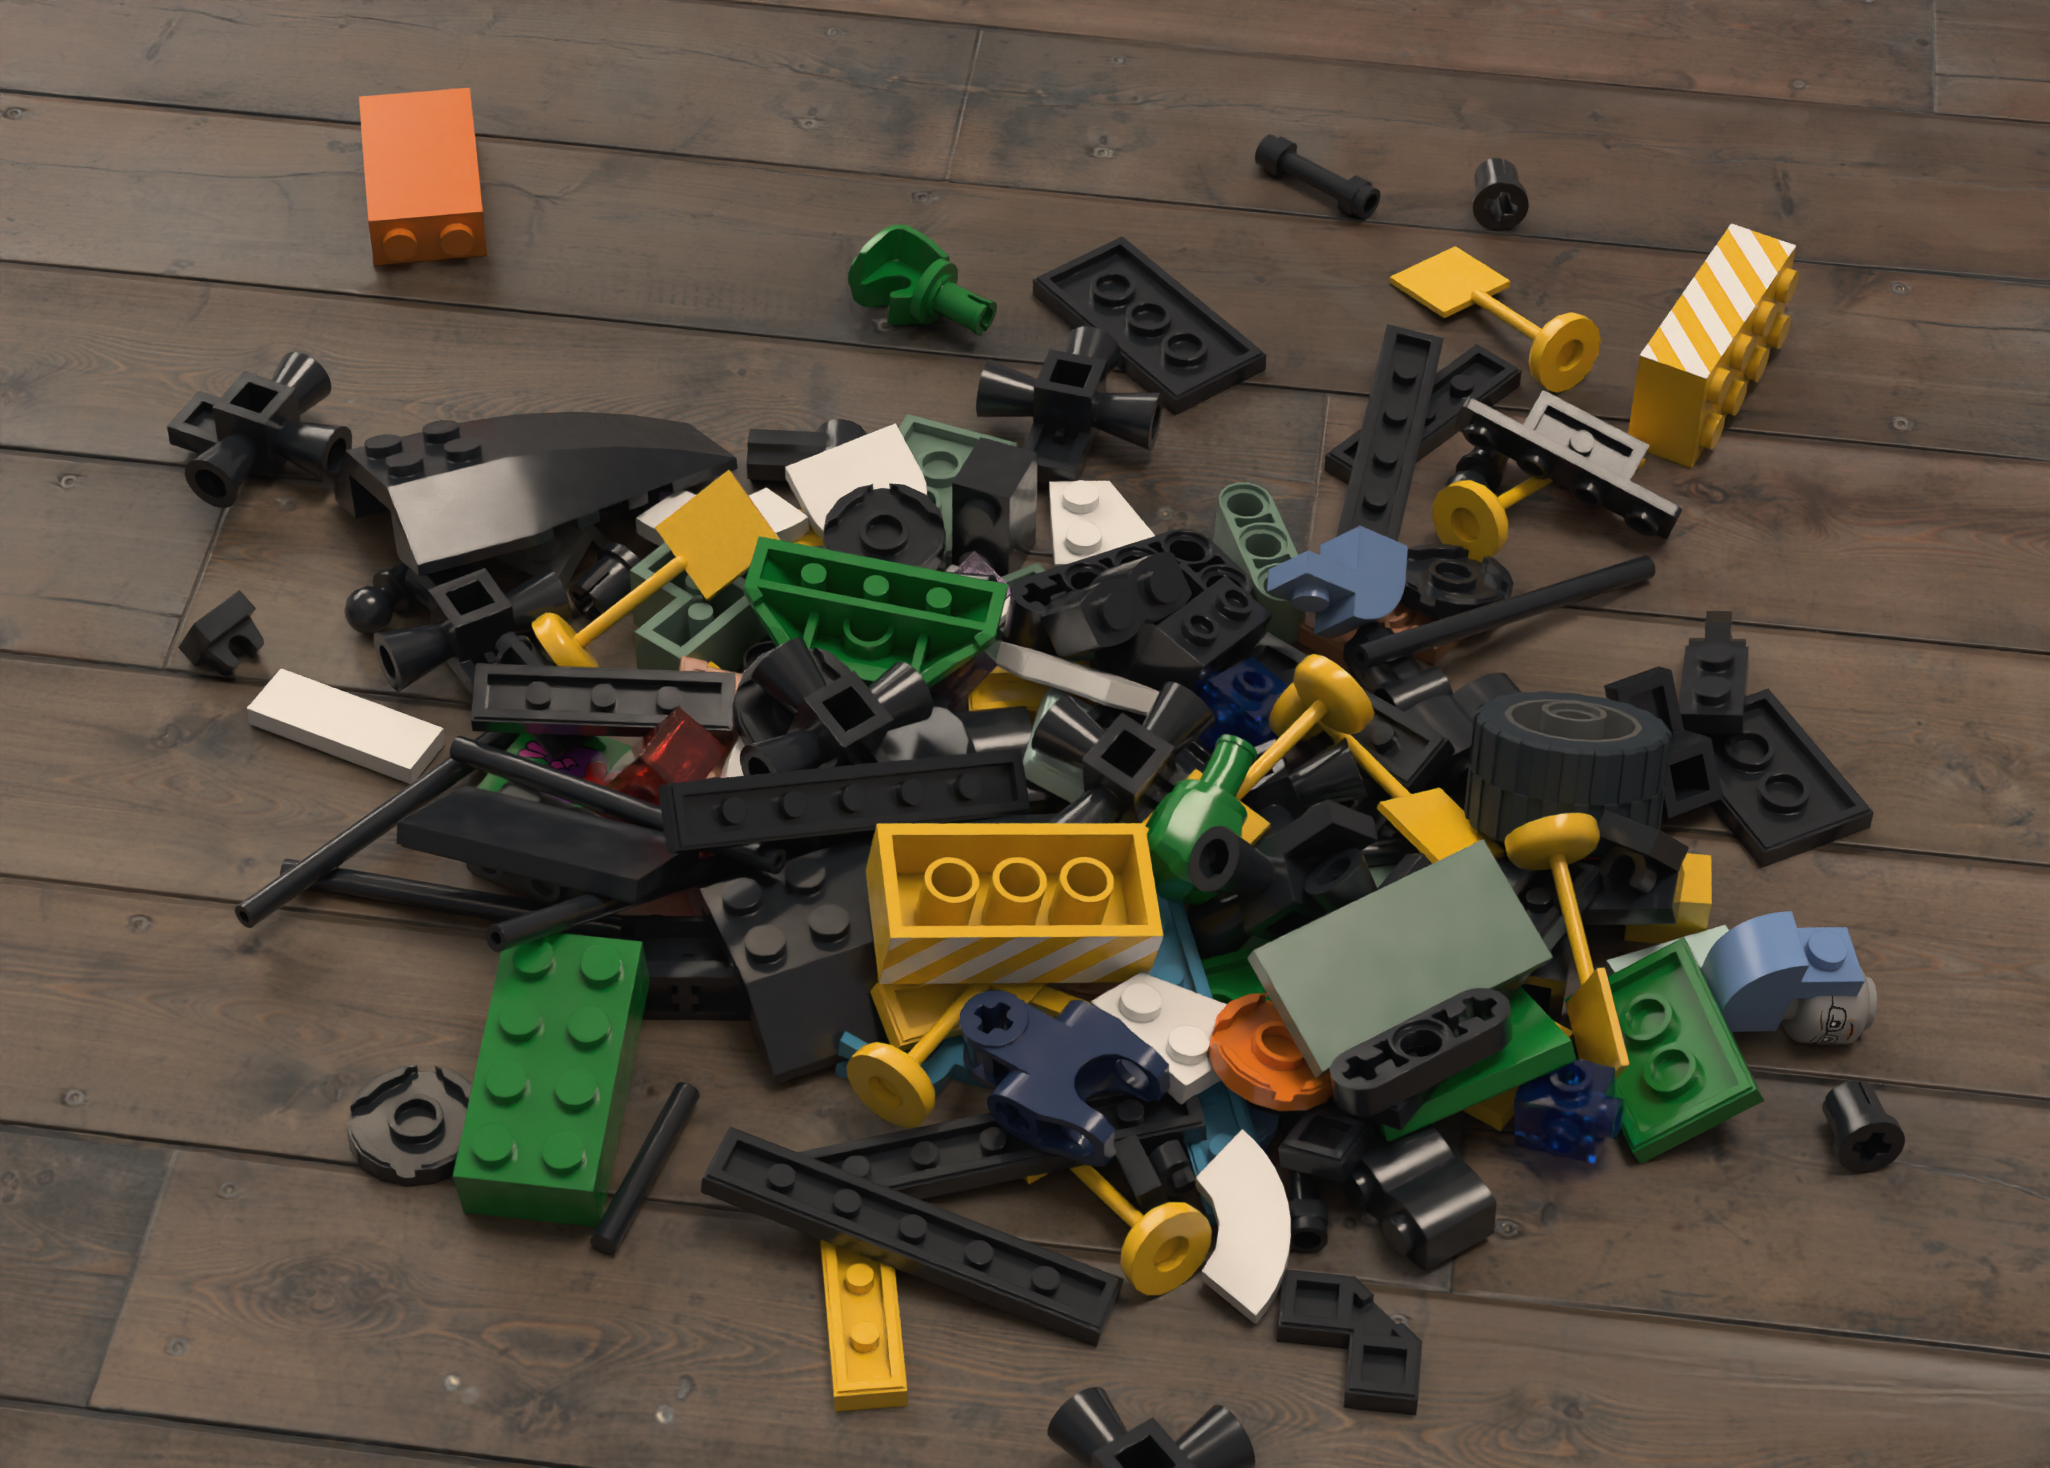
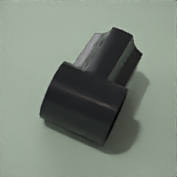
M835 419L823 423L817 432L750 429L747 451V479L788 482L785 477L786 466L865 436L867 433L860 425L845 419Z
M1378 621L1359 627L1352 639L1344 644L1343 660L1370 693L1403 712L1426 699L1453 694L1448 679L1438 667L1430 666L1423 669L1413 655L1369 669H1359L1353 659V649L1355 646L1395 634L1391 628L1382 627Z

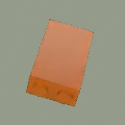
M470 88L359 97L367 212L373 265L487 256Z

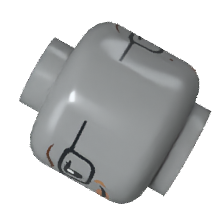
M1861 968L1865 982L1857 996H1818L1806 999H1792L1781 1021L1787 1036L1800 1044L1843 1046L1855 1042L1863 1030L1870 1028L1876 1016L1877 991L1872 978L1866 976Z

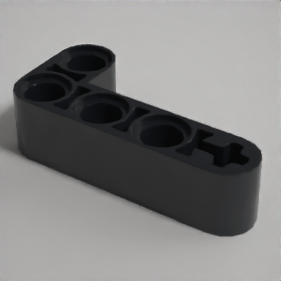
M1189 529L1171 530L1017 581L1011 590L1002 642L1058 656L1040 619L1047 605L1060 595L1090 586L1099 574L1109 568L1157 553H1174L1192 591V595L1187 603L1224 576H1227L1237 586L1243 588L1251 595L1253 589L1252 580L1204 534ZM1163 618V619H1160V620H1156V621H1153V622H1149V623H1150V624H1153V623H1156V622L1165 620L1166 618Z

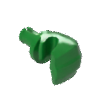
M891 225L876 234L863 246L859 255L854 258L848 272V284L854 301L866 308L888 305L887 324L889 325L917 323L930 325L942 315L971 330L972 333L981 336L983 331L986 332L989 329L996 315V303L957 285L958 269L954 263L950 262L949 255L930 238L908 225Z
M1221 735L1216 742V748L1201 779H1183L1178 781L1173 791L1163 798L1146 824V827L1149 828L1147 840L1156 894L1160 898L1174 903L1183 902L1201 905L1218 894L1204 892L1195 887L1189 874V860L1196 841L1205 831L1214 826H1226L1242 837V828L1248 814L1245 807L1235 797L1253 761L1255 762L1258 755L1256 749L1247 741L1233 735Z

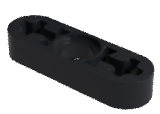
M1488 988L1469 989L1341 1053L1334 1059L1330 1067L1335 1104L1345 1113L1355 1116L1378 1114L1501 1051L1510 1043L1513 1036L1509 1000L1496 990ZM1421 1046H1431L1439 1049L1435 1054L1424 1057H1413L1405 1054L1408 1050Z

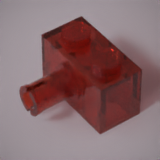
M678 706L619 759L600 785L660 806L659 786L667 783L706 779L728 749ZM588 809L593 813L608 818L610 820L627 823L625 821ZM706 850L700 851L704 856L711 854V852Z

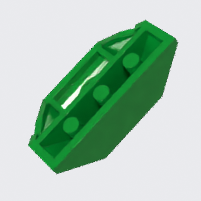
M761 536L758 537L744 585L745 597L776 647L793 638L801 637L808 648L814 649V647L831 652L849 667L851 672L854 670L867 687L896 662H905L915 668L923 677L928 688L937 684L995 643L1008 592V584Z

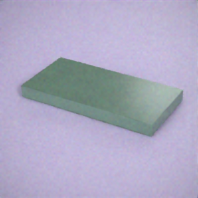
M1483 839L1253 950L1247 959L1314 1077L1317 1079L1330 1072L1331 1064L1338 1055L1463 991L1474 988L1496 990L1546 965L1553 957Z

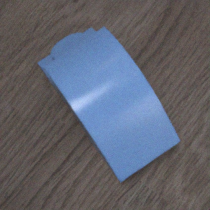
M1358 526L1321 544L1320 555L1308 550L1269 569L1267 592L1290 601L1292 606L1298 610L1315 612L1314 635L1325 638L1339 637L1382 618L1395 609L1401 600L1405 588L1408 546Z
M1792 911L1762 915L1732 928L1714 943L1701 967L1731 1032L1776 1031L1792 999H1806L1818 996H1857L1865 982L1847 927L1797 928Z

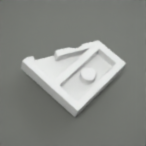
M1078 480L1049 482L1053 568L1155 536L1110 481Z
M1142 972L1091 1001V1004L1119 1018L1134 1034L1152 1046L1169 1064L1170 1088L1167 1092L1180 1104L1185 1103L1193 1095L1196 1096L1221 1081L1220 1077L1213 1070L1208 1048L1216 1017L1227 1004Z

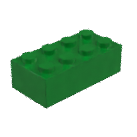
M555 933L501 951L453 1172V1179L463 1213L588 1227L598 1226L606 1209L650 983L643 942Z

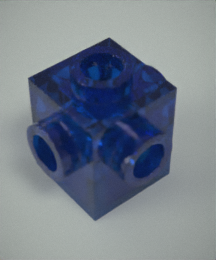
M1253 657L1222 673L1218 671L1211 672L1200 683L1194 693L1212 711L1215 717V726L1199 738L1212 751L1215 750L1216 742L1221 735L1239 737L1250 743L1253 747L1274 739L1277 740L1279 737L1269 728V716L1274 704L1288 685Z
M1576 1059L1571 1064L1520 1085L1514 1098L1515 1146L1549 1153L1555 1157L1571 1158L1596 1164L1605 1138L1615 1140L1623 1120L1625 1103L1624 1099L1615 1097V1068L1583 1059Z

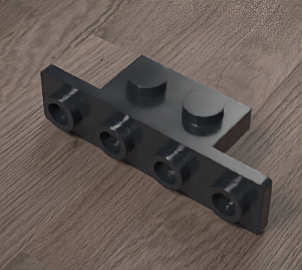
M1542 390L1524 424L1471 397H1467L1461 407L1454 427L1463 433L1464 438L1473 446L1484 451L1496 450L1515 460L1518 467L1526 474L1537 479L1549 478L1570 489L1571 494L1581 503L1595 508L1602 506L1624 518L1625 523L1638 533L1647 536L1658 535L1661 538L1668 539L1682 512V508L1631 481L1648 450V444L1545 390Z

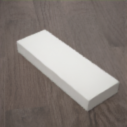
M282 668L247 707L249 724L408 784L417 780L446 744L444 728Z

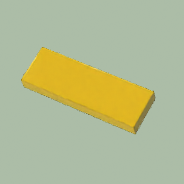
M820 1239L835 1412L908 1406L895 1268Z

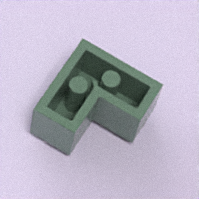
M663 543L630 570L631 591L675 558V555L666 543ZM684 570L633 610L634 625L639 627L634 632L637 669L678 671L681 657L686 656L707 661V663L712 661L722 670L737 672L743 667V656L747 649L759 643L760 639L767 634L766 629L744 595L746 579L738 578L708 601Z

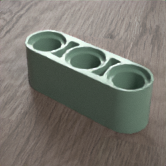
M1248 482L1230 484L1222 489L1218 496L1213 542L1250 577L1253 585L1252 598L1273 614L1259 641L1269 632L1287 644L1295 643L1298 640L1299 625L1305 622L1306 612L1294 608L1290 601L1268 593L1267 584L1269 569L1297 556L1298 553L1268 491L1259 485Z

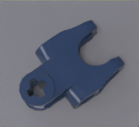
M986 991L968 1000L960 1012V1032L966 1042L963 1047L964 1067L968 1075L977 1083L993 1089V1092L987 1099L989 1112L1003 1129L1042 1152L1060 1155L1089 1166H1106L1117 1152L1114 1147L1115 1129L1108 1123L1106 1117L1084 1102L1093 1095L1105 1091H1119L1145 1102L1159 1101L1170 1088L1169 1064L1152 1046L1134 1034L1119 1018L1083 1000H1072L1056 1018H1053L1021 1001L1014 994L1005 991Z

